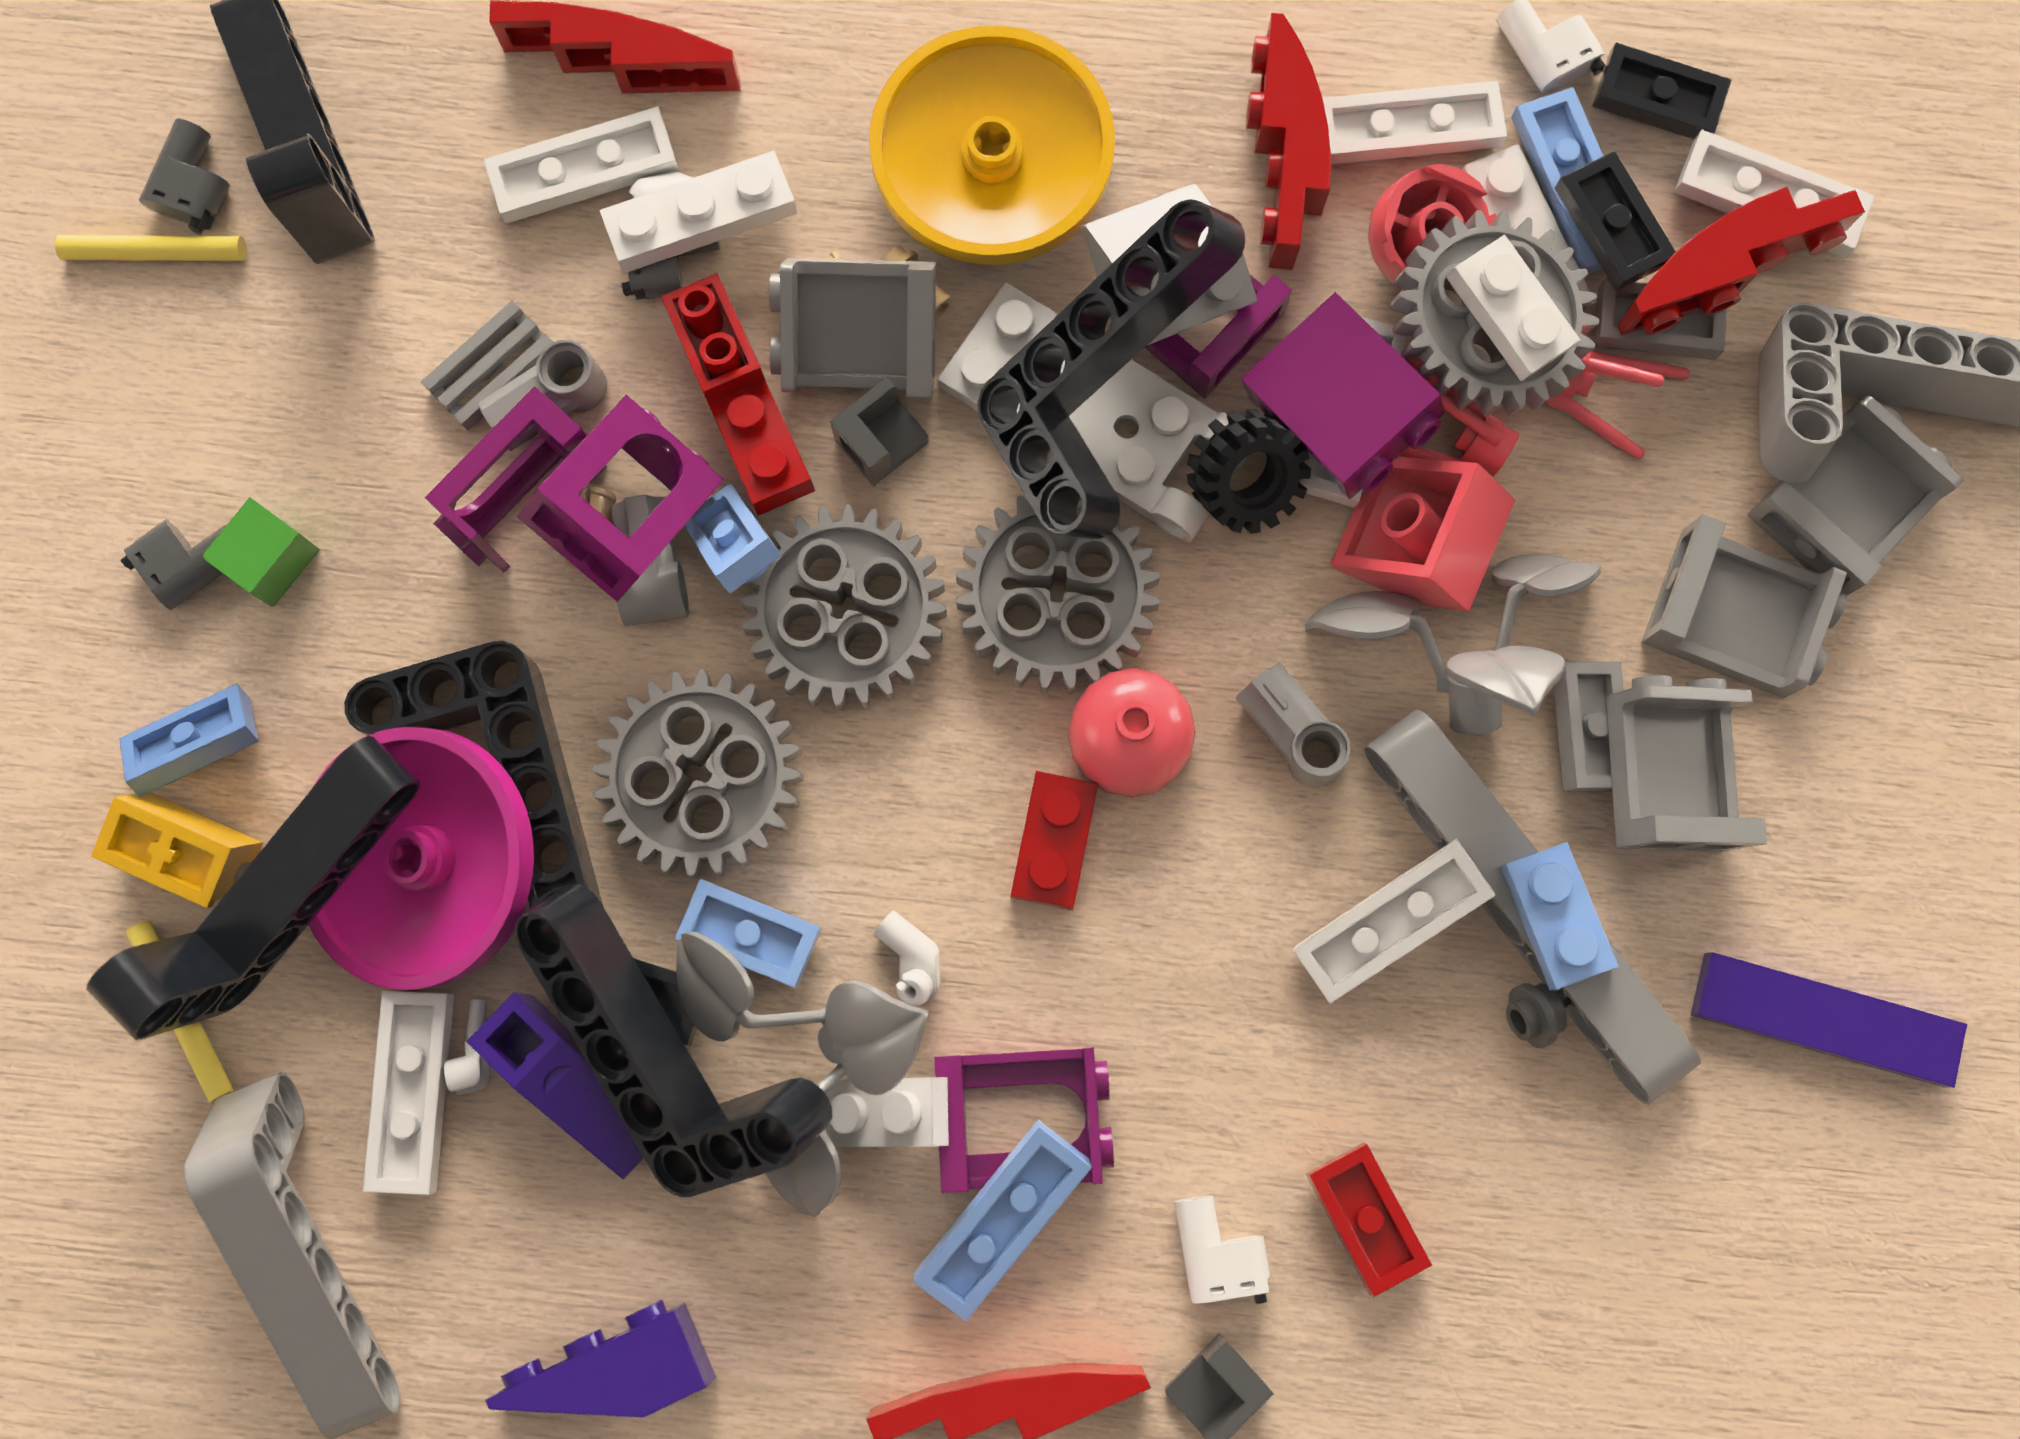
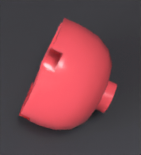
M1435 164L1420 170L1411 171L1388 187L1381 194L1371 212L1368 231L1372 258L1384 277L1396 285V278L1405 267H1409L1405 260L1417 245L1422 246L1421 242L1431 230L1436 228L1442 232L1446 224L1455 216L1465 224L1476 211L1481 210L1490 226L1491 222L1496 218V213L1489 216L1488 207L1482 196L1487 195V192L1481 183L1461 168Z
M1130 668L1109 672L1098 681L1087 686L1073 707L1068 738L1072 758L1087 778L1098 783V787L1106 793L1132 798L1154 794L1177 778L1191 757L1196 731L1191 707L1176 685L1156 672Z

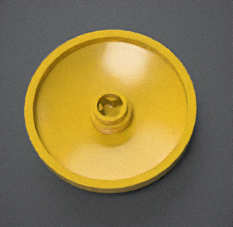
M983 25L968 27L939 36L911 53L896 68L885 83L876 101L869 131V149L873 175L881 198L891 215L907 233L924 246L949 258L974 264L1002 265L1017 263L1043 255L1062 245L1081 229V225L1087 223L1101 203L1109 184L1114 159L1115 130L1110 106L1102 87L1086 65L1072 52L1046 36L1029 30L1001 25Z

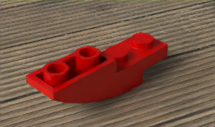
M1271 13L1266 37L1255 36L1251 73L1261 74L1260 92L1250 91L1246 129L1256 130L1254 153L1268 154L1265 188L1275 189L1274 208L1264 207L1260 245H1270L1268 268L1293 270L1301 246L1303 214L1321 216L1330 192L1331 151L1323 98L1312 64L1299 37L1285 15Z
M1784 187L1756 198L1725 214L1697 233L1676 251L1651 278L1618 322L1617 326L1621 336L1643 328L1647 335L1660 333L1683 320L1682 315L1702 309L1705 316L1722 312L1741 300V291L1757 274L1781 265L1789 259V254L1808 249L1810 255H1816L1843 243L1847 239L1845 232L1865 213L1856 190L1797 209L1788 187Z
M718 273L661 296L757 516L815 492L812 480Z

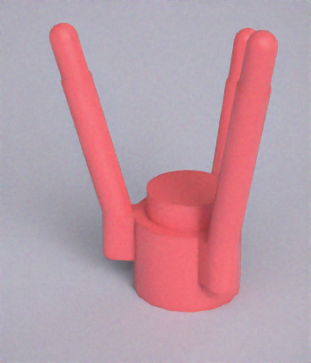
M1591 351L1581 359L1586 366L1584 370L1572 380H1568L1570 385L1555 398L1549 396L1546 405L1567 412L1616 447L1621 448L1635 459H1641L1645 455L1642 447L1572 398L1575 394L1587 397L1597 374L1659 387L1664 382L1663 377L1685 380L1689 377L1690 371L1687 368L1666 363Z
M1418 357L1404 358L1416 371L1424 363ZM1434 374L1424 378L1434 389L1436 388L1439 378ZM1450 388L1441 396L1443 409L1464 424L1453 443V447L1462 452L1460 457L1423 447L1412 449L1410 446L1400 455L1407 458L1478 463L1491 476L1496 475L1509 457L1520 434L1504 425L1503 421L1491 414L1488 417L1483 416L1480 406L1473 401L1463 410L1457 409L1458 391Z

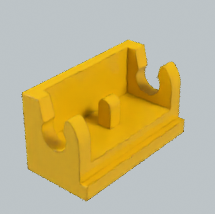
M150 792L141 797L137 794L114 796L91 857L198 905L210 908L214 906L215 901L221 900L237 881L233 877L238 867L243 862L248 864L253 861L260 853L264 842Z

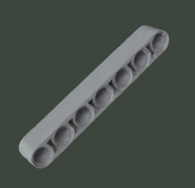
M1414 709L1366 745L1364 749L1365 754L1377 774L1438 850L1458 839L1496 894V896L1482 904L1483 908L1543 984L1547 985L1500 869L1502 865L1532 855L1538 851L1436 723L1423 711ZM1608 939L1619 967L1554 991L1562 1001L1566 1013L1624 1086L1642 1103L1650 1105L1699 1066L1701 1059L1688 1038Z

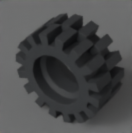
M1246 409L1245 417L1237 410L1226 413L1228 425L1224 426L1215 419L1207 425L1214 433L1213 436L1207 440L1199 434L1194 444L1202 452L1200 455L1189 454L1187 465L1195 472L1186 474L1187 483L1194 490L1192 492L1194 498L1222 526L1226 525L1231 531L1241 533L1244 527L1250 534L1261 532L1260 521H1263L1272 529L1280 524L1276 516L1279 511H1284L1290 517L1297 509L1289 502L1293 495L1304 499L1308 489L1299 482V479H1311V468L1303 462L1310 459L1307 449L1300 444L1302 441L1270 414L1265 412L1263 415L1257 409ZM1259 451L1264 452L1267 460L1260 477L1245 489L1232 490L1230 480L1237 465L1250 454Z

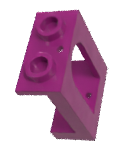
M1250 275L1258 301L1237 309L1238 314L1201 353L1178 334L1149 344L1144 348L1206 399L1285 314L1293 290L1275 275L1265 285H1262Z
M534 386L425 497L441 514L433 524L477 566H480L488 558L504 573L510 565L483 538L561 458L564 460L581 443L586 434L576 422ZM533 426L539 436L480 496L464 508L455 510L456 502ZM605 466L589 484H591L607 466Z
M626 394L535 490L517 515V518L618 602L724 479L710 468L707 461L700 454L690 450L663 427L652 412L640 407ZM621 448L671 491L630 538L579 496L581 491Z
M1094 1047L934 1057L935 1077H947L949 1146H939L941 1193L968 1192L969 1189H982L1011 1153L968 1155L964 1089L1036 1084H1058L1068 1087L1079 1096L1086 1113L1084 1129L1078 1139L1071 1143L1073 1147L1090 1159L1092 1166L1080 1183L1103 1184L1102 1168H1114L1111 1127L1099 1128L1097 1102L1110 1099L1107 1060L1095 1061Z

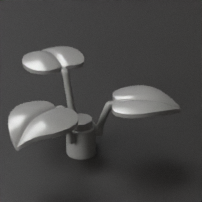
M1551 554L1519 555L1498 563L1492 570L1493 582L1511 588L1507 593L1495 650L1471 651L1457 654L1449 659L1447 669L1426 619L1417 615L1421 612V601L1408 595L1388 591H1365L1350 594L1320 608L1307 620L1305 628L1306 632L1317 628L1340 636L1367 640L1396 636L1407 631L1409 628L1416 631L1421 638L1436 674L1437 691L1449 693L1450 727L1464 734L1490 733L1499 729L1502 725L1501 701L1534 716L1539 710L1546 694L1564 674V659L1559 654L1531 646H1508L1519 600L1528 592L1544 597H1556L1578 591L1588 586L1600 575L1601 564L1577 561Z
M693 931L681 934V939L678 942L676 978L679 997L689 1020L708 1038L721 1042L727 1041L737 1035L740 1024L745 1028L752 1029L822 1023L823 1027L818 1033L820 1050L826 1059L837 1064L817 1084L825 1094L847 1075L852 1084L859 1090L871 1095H881L895 1088L912 1065L923 1037L929 1014L928 1011L900 1002L875 986L862 981L852 980L836 986L830 993L826 1007L821 1010L756 1015L747 1010L754 997L751 980L741 963L728 950L710 938ZM823 1131L791 1164L765 1174L776 1191L790 1205L806 1215L816 1217L834 1201L838 1194L841 1181V1165L832 1141Z

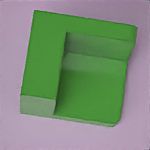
M249 497L204 552L203 557L208 563L247 592L273 607L320 549Z

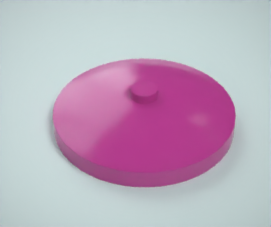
M418 727L391 728L369 736L374 737L420 782V788L408 806L308 926L325 952L338 965L355 977L372 985L388 989L413 990L447 985L474 973L494 957L510 938L517 919L522 916L530 893L534 867L532 829L527 809L512 778L503 766L481 746L463 736L439 729ZM340 754L326 767V769L323 771V773H322V774L320 775V777L317 779L316 783H317V782L319 781V779L323 776V774L328 770V768L332 765V763L340 756Z

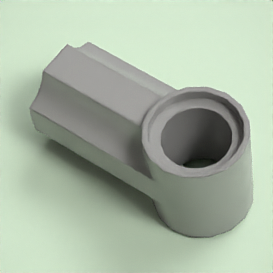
M558 340L550 343L541 351L537 364L477 404L492 429L534 386L565 414L570 412H586L595 408L603 400L607 391V379L603 370L580 343L572 340ZM574 367H584L581 378L575 384L561 386V380L568 370ZM533 426L509 448L510 451H513L538 434Z
M638 495L624 498L623 501L613 504L614 526L630 538L665 497ZM673 539L617 602L624 626L689 616L685 578L680 562L676 561Z
M1280 662L1271 668H1267L1237 695L1236 700L1286 759L1293 777L1302 785L1311 788L1326 787L1334 783L1342 774L1351 752L1350 740L1347 734L1336 723L1327 720ZM1310 741L1324 742L1332 748L1335 753L1336 762L1327 768L1313 767L1305 761L1302 755V747Z

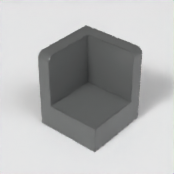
M889 377L884 378L830 421L836 443L873 486L928 443L927 433L900 403L897 386Z
M1220 1333L1165 1387L1166 1395L1198 1429L1203 1439H1229L1274 1394Z

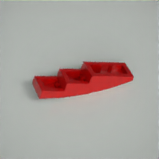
M490 0L489 23L504 53L554 52L563 73L614 72L622 94L741 91V79L733 50L676 27L617 11L557 2Z
M1066 1363L1004 1369L937 1384L870 1409L866 1421L873 1439H894L937 1419H941L948 1439H965L1014 1417L1022 1438L1036 1439L1146 1391L1151 1386L1142 1365Z

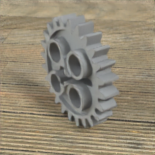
M1481 210L1476 211L1465 224L1455 216L1446 224L1442 232L1436 228L1431 230L1421 242L1422 246L1417 245L1405 260L1409 267H1405L1395 280V284L1404 291H1401L1391 302L1390 308L1407 315L1402 317L1392 328L1393 334L1411 336L1412 342L1400 354L1403 358L1420 356L1424 363L1417 372L1423 378L1432 374L1439 378L1435 390L1441 396L1450 388L1458 391L1457 409L1463 410L1475 398L1479 399L1482 415L1487 417L1499 407L1500 403H1502L1508 417L1514 416L1525 407V403L1532 410H1535L1545 403L1549 396L1555 398L1570 385L1568 380H1572L1586 367L1581 359L1595 348L1596 344L1585 335L1599 324V318L1584 313L1583 310L1597 299V295L1589 291H1579L1577 284L1588 275L1587 269L1569 271L1565 264L1574 252L1572 247L1555 253L1550 248L1555 232L1549 230L1539 239L1531 236L1533 226L1532 219L1529 217L1516 229L1510 228L1507 211H1501L1491 222L1490 226ZM1503 235L1508 238L1580 338V341L1570 350L1522 382L1461 299L1463 305L1452 302L1444 289H1451L1457 293L1446 276L1454 267ZM1473 344L1484 348L1489 354L1491 362H1486L1479 358L1474 351Z
M1022 495L1017 497V515L1013 518L1000 508L994 510V519L998 528L996 531L981 525L976 527V538L983 546V549L964 547L962 551L963 559L974 567L975 570H962L956 573L957 584L972 590V592L956 597L957 610L975 612V614L968 617L962 623V630L964 635L983 633V636L975 645V653L978 657L994 650L998 653L993 664V672L995 674H1000L1012 664L1017 667L1016 686L1022 687L1031 674L1039 675L1041 693L1047 694L1053 678H1062L1067 693L1071 694L1074 692L1077 675L1084 674L1087 681L1092 684L1100 679L1099 667L1102 665L1111 672L1122 670L1123 665L1118 655L1119 651L1133 657H1137L1140 654L1141 646L1132 633L1139 635H1151L1154 624L1140 613L1158 611L1160 598L1145 593L1144 590L1158 585L1160 573L1141 570L1142 567L1152 560L1154 552L1152 548L1133 549L1132 546L1138 540L1141 529L1138 526H1134L1120 532L1118 526L1122 514L1121 509L1116 527L1109 535L1102 539L1091 540L1059 535L1048 531ZM1077 507V517L1079 516L1081 511V508ZM1027 545H1034L1045 551L1048 560L1036 569H1027L1021 567L1013 556L1018 549ZM1095 553L1107 560L1110 569L1100 577H1089L1079 571L1076 561L1085 554ZM1005 580H1013L1017 584L1026 587L1007 590L1002 587V583ZM1060 580L1065 582V591L1067 593L1064 594L1063 601H1050L1049 590L1053 586V581ZM1109 593L1113 596L1114 600L1106 603L1087 595ZM1017 605H1026L1032 607L1038 613L1040 620L1033 628L1020 631L1007 624L1005 620L1006 613ZM1087 613L1095 616L1100 621L1102 631L1091 639H1082L1070 632L1067 623L1073 616Z
M846 505L841 521L832 522L826 508L820 507L818 514L819 525L810 527L798 515L795 517L798 535L791 539L788 535L777 529L773 532L780 548L778 551L781 556L769 564L766 571L760 577L748 582L750 586L759 592L758 594L741 597L740 603L744 610L756 613L758 616L742 623V628L746 635L763 636L750 650L755 659L774 656L764 670L771 680L787 672L789 673L784 689L790 696L795 695L804 685L809 686L808 700L811 706L817 707L825 693L828 692L832 693L837 711H843L848 694L856 693L859 702L866 709L870 705V690L878 687L881 693L891 700L894 698L890 682L892 679L898 677L911 686L915 683L913 672L909 667L912 661L922 665H931V655L922 645L923 642H942V631L929 624V621L946 618L947 609L946 605L929 601V599L945 592L944 582L942 579H925L936 569V560L934 556L915 559L922 547L921 538L915 535L901 543L899 541L902 534L900 520L895 519L882 530L879 528V516L876 509L872 508L863 523L856 522L852 506ZM828 557L840 562L841 565L837 575L830 580L824 582L815 581L808 576L812 563L820 558ZM882 575L893 576L901 583L897 594L886 600L875 599L867 593L871 581ZM799 588L808 591L819 599L826 600V602L809 598H794L791 596V592L793 589ZM846 596L853 597L856 609L859 612L847 610L842 619H837L829 603L842 605ZM863 613L880 617H895L898 620V624L895 627L882 625L879 621L863 615ZM811 615L821 621L818 633L809 640L798 641L788 636L790 625L800 616ZM869 633L879 637L882 641L878 653L872 658L865 660L850 656L848 646L852 639L857 635Z
M699 669L694 686H687V683L678 671L672 672L671 690L665 693L652 680L647 682L651 700L643 704L636 698L628 695L625 700L633 715L629 720L610 715L608 721L620 733L616 740L598 739L596 744L611 755L610 762L592 766V772L600 777L609 779L610 783L593 793L594 798L600 802L615 804V807L601 818L602 821L609 827L626 824V827L616 840L624 848L642 840L637 859L644 864H648L661 852V871L669 875L675 871L680 860L685 861L688 876L698 879L703 861H709L711 868L719 876L725 875L727 856L733 855L744 867L749 866L750 860L746 847L754 843L759 848L769 852L772 848L764 834L766 829L772 827L777 830L787 831L789 828L777 814L779 808H796L800 803L797 798L785 791L786 785L804 781V776L800 771L786 767L787 762L802 755L801 749L798 745L780 743L793 731L791 724L788 720L770 724L769 722L778 710L776 703L770 699L754 707L759 692L756 686L750 683L736 695L735 679L729 673L724 674L716 688L712 687L710 677L705 669ZM689 716L703 718L704 731L696 742L689 745L676 743L675 729L682 719ZM724 726H731V734L717 746L713 753L712 750L717 742L718 733ZM740 749L757 751L759 763L751 775L745 778L729 776L727 764L730 757ZM691 764L697 767H702L705 764V767L712 774L706 784L698 780L692 783V780L686 774V770ZM654 769L666 770L669 775V784L666 791L655 799L642 798L640 793L642 778ZM686 794L676 819L673 822H666L665 816L668 810L673 808L682 796ZM707 802L720 803L723 808L721 824L709 833L696 832L693 826V816L699 806Z

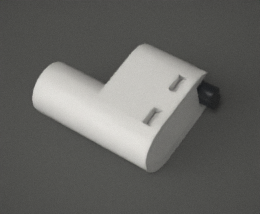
M1516 0L1504 8L1496 17L1497 24L1543 95L1551 93L1591 71L1594 76H1597L1606 67L1601 59L1605 52L1581 15L1571 17L1547 30L1528 0Z
M1213 1195L1175 1201L1191 1303H1210L1253 1295L1256 1304L1267 1302L1266 1293L1270 1292L1267 1278L1271 1275L1264 1236L1255 1235L1221 1241Z

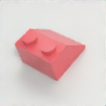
M1397 457L1391 462L1393 465L1391 473L1377 488L1368 493L1362 490L1360 501L1353 510L1330 565L1340 572L1385 591L1416 598L1421 601L1423 606L1469 612L1515 499L1478 463Z

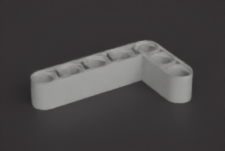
M1797 303L1789 306L1784 311L1760 352L1758 360L1760 457L1762 465L1768 473L1788 483H1802L1809 480L1816 473L1840 437L1843 428L1842 396L1856 399H1864L1866 396H1871L1879 403L2020 427V340L1811 303Z
M280 1072L222 1095L214 1101L186 1159L184 1166L185 1181L195 1207L316 1425L326 1438L335 1439L397 1413L400 1408V1394L390 1364L286 1172L302 1131L305 1116L302 1101L294 1083L285 1073Z

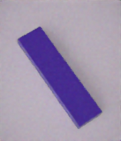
M1714 952L1704 953L1690 1015L1944 1088H1955L1967 1029L1966 1023Z

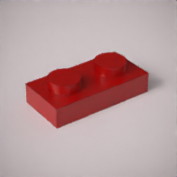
M1036 771L1010 898L1073 911L1098 783Z
M1362 1143L1306 1173L1369 1295L1376 1297L1433 1266L1368 1144Z

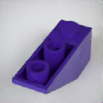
M513 992L466 1041L513 1089L621 1179H625L644 1159L567 1028L533 995Z
M659 1300L626 1316L625 1319L629 1329L610 1339L605 1340L602 1330L598 1329L563 1346L567 1359L551 1367L543 1369L540 1359L537 1358L500 1376L505 1388L485 1401L489 1410L644 1418L708 1387L716 1378V1375L686 1304L683 1303L667 1311L663 1300Z

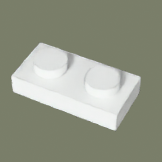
M1505 235L1454 267L1446 276L1521 382L1570 350L1580 341L1578 335Z
M947 1077L903 1078L895 1088L881 1095L867 1094L859 1090L850 1080H839L826 1093L832 1106V1119L826 1128V1134L834 1147L949 1146Z

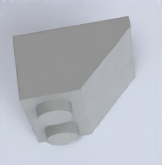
M1193 183L1081 225L1097 277L1178 202L1194 199L1210 206L1212 204L1198 186ZM1208 226L1201 233L1199 247L1206 239ZM1242 253L1241 258L1225 275L1149 344L1257 302L1244 254ZM1159 271L1153 278L1151 291L1157 284Z

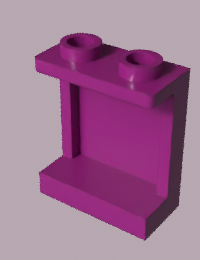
M1336 292L1241 378L1250 400L1264 414L1265 412L1270 413L1302 441L1300 444L1337 481L1340 490L1348 499L1353 498L1361 489L1368 493L1377 488L1393 469L1391 462L1409 446L1412 449H1418L1434 436L1441 426L1439 419L1444 413L1441 394Z

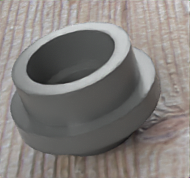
M1523 983L1512 988L1510 991L1506 1016L1515 1035L1522 1040H1527L1537 1048H1544L1553 1044L1557 1039V1035L1563 1032L1567 1026L1566 1011L1554 990L1550 991L1548 985L1543 983L1535 986Z

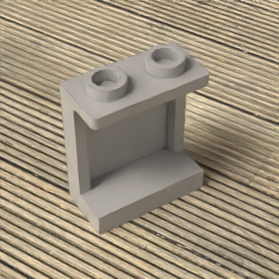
M787 257L780 265V274L770 275V311L780 312V337H772L770 343V370L772 375H781V392H795L797 387L873 388L884 378L889 377L897 386V389L906 390V397H932L935 386L936 262Z
M1866 396L1843 415L1842 433L1816 473L1809 480L1802 483H1788L1780 480L1747 516L1807 570L1823 574L1829 569L1836 567L1846 571L1847 574L1841 592L1846 593L1848 596L1865 586L1883 568L1879 563L1940 499L1953 492L1964 479L1952 468L1951 461L1942 451L1926 445L1904 425L1902 417L1896 410L1886 404L1879 403L1871 396Z
M1702 514L1681 531L1641 643L1781 698H1785L1805 688L1807 685L1812 686L1821 675L1826 663L1827 652L1822 650L1821 646L1827 629L1835 626L1846 605L1847 594L1841 592L1847 572L1833 567L1823 574H1818L1722 537L1727 523Z
M1651 675L1632 679L1631 689L1606 696L1616 849L1730 851L1767 844L1765 818H1739L1731 712L1734 708L1753 704L1752 690L1727 689L1726 680L1720 678L1697 679L1686 682V686H1673L1671 676Z

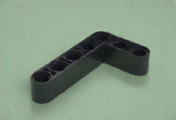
M222 0L211 4L210 10L265 148L264 151L247 157L246 164L266 206L316 264L374 242L375 238L279 0Z
M1194 199L1182 200L1172 206L990 378L981 389L977 401L978 415L981 423L1040 522L1048 531L1059 535L1092 540L1102 539L1109 535L1116 527L1120 517L1118 496L1069 416L1237 263L1245 247V232L1242 224L1234 216ZM1208 226L1206 239L1199 247L1201 233ZM1159 271L1157 284L1151 291L1153 278ZM1111 317L1110 327L1105 333L1107 321ZM1065 360V366L1061 373L1062 363ZM1050 451V459L1047 465V456ZM1081 499V511L1077 517V506Z
M493 641L365 678L349 690L344 702L346 718L350 725L367 736L379 731L400 727L430 728L444 731L482 720L490 754L512 778L524 804L527 790L538 781L547 780L551 786L550 800L543 808L537 811H528L527 809L534 844L533 878L528 896L530 909L569 884H578L586 887L595 894L603 905L542 674L537 664L512 643ZM508 662H518L519 674L515 682L506 688L496 689L494 686L496 671ZM455 679L457 685L455 697L450 703L442 707H435L433 703L435 689L441 683ZM392 697L394 700L392 716L386 722L374 725L372 722L374 707L379 701ZM523 721H533L535 725L533 740L522 749L512 750L509 738L512 730ZM555 841H564L568 851L566 863L560 870L554 873H546L541 865V856L544 849Z
M368 736L356 741L332 763L195 932L130 947L119 952L92 975L87 983L86 990L135 1040L146 1039L232 1010L258 987L417 794L420 782L374 737Z
M578 884L565 885L517 919L514 928L515 939L522 954L653 1175L661 1186L671 1194L682 1198L693 1197L786 1167L829 1126L832 1119V1106L828 1096L818 1085L803 1078H792L719 1104L603 905L595 894L586 887Z

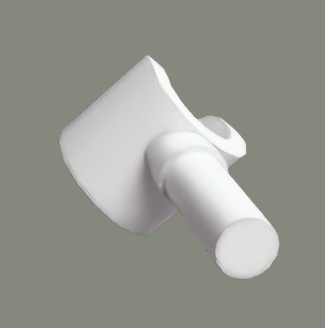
M473 999L469 1002L466 1041L484 1023L485 1000ZM464 1042L466 1056L446 1060L444 1063V1076L447 1088L458 1095L482 1090L491 1080L489 1064L467 1042Z

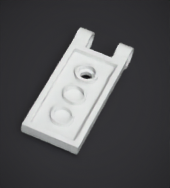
M1005 282L939 376V388L978 412L977 401L980 391L987 381L1058 314ZM1131 359L1069 417L1115 490L1119 501L1158 525L1169 535L1184 542H1192L1208 518L1209 513L1200 502L1189 494L1176 488H1167L1165 484L1199 434L1207 440L1213 436L1214 433L1207 425L1217 419L1226 426L1228 425L1227 416L1224 412L1217 413ZM1065 360L1062 363L1061 373L1065 366ZM1122 419H1130L1137 424L1138 432L1131 438H1122L1116 434L1114 430L1115 424ZM1248 456L1237 465V468L1242 467Z

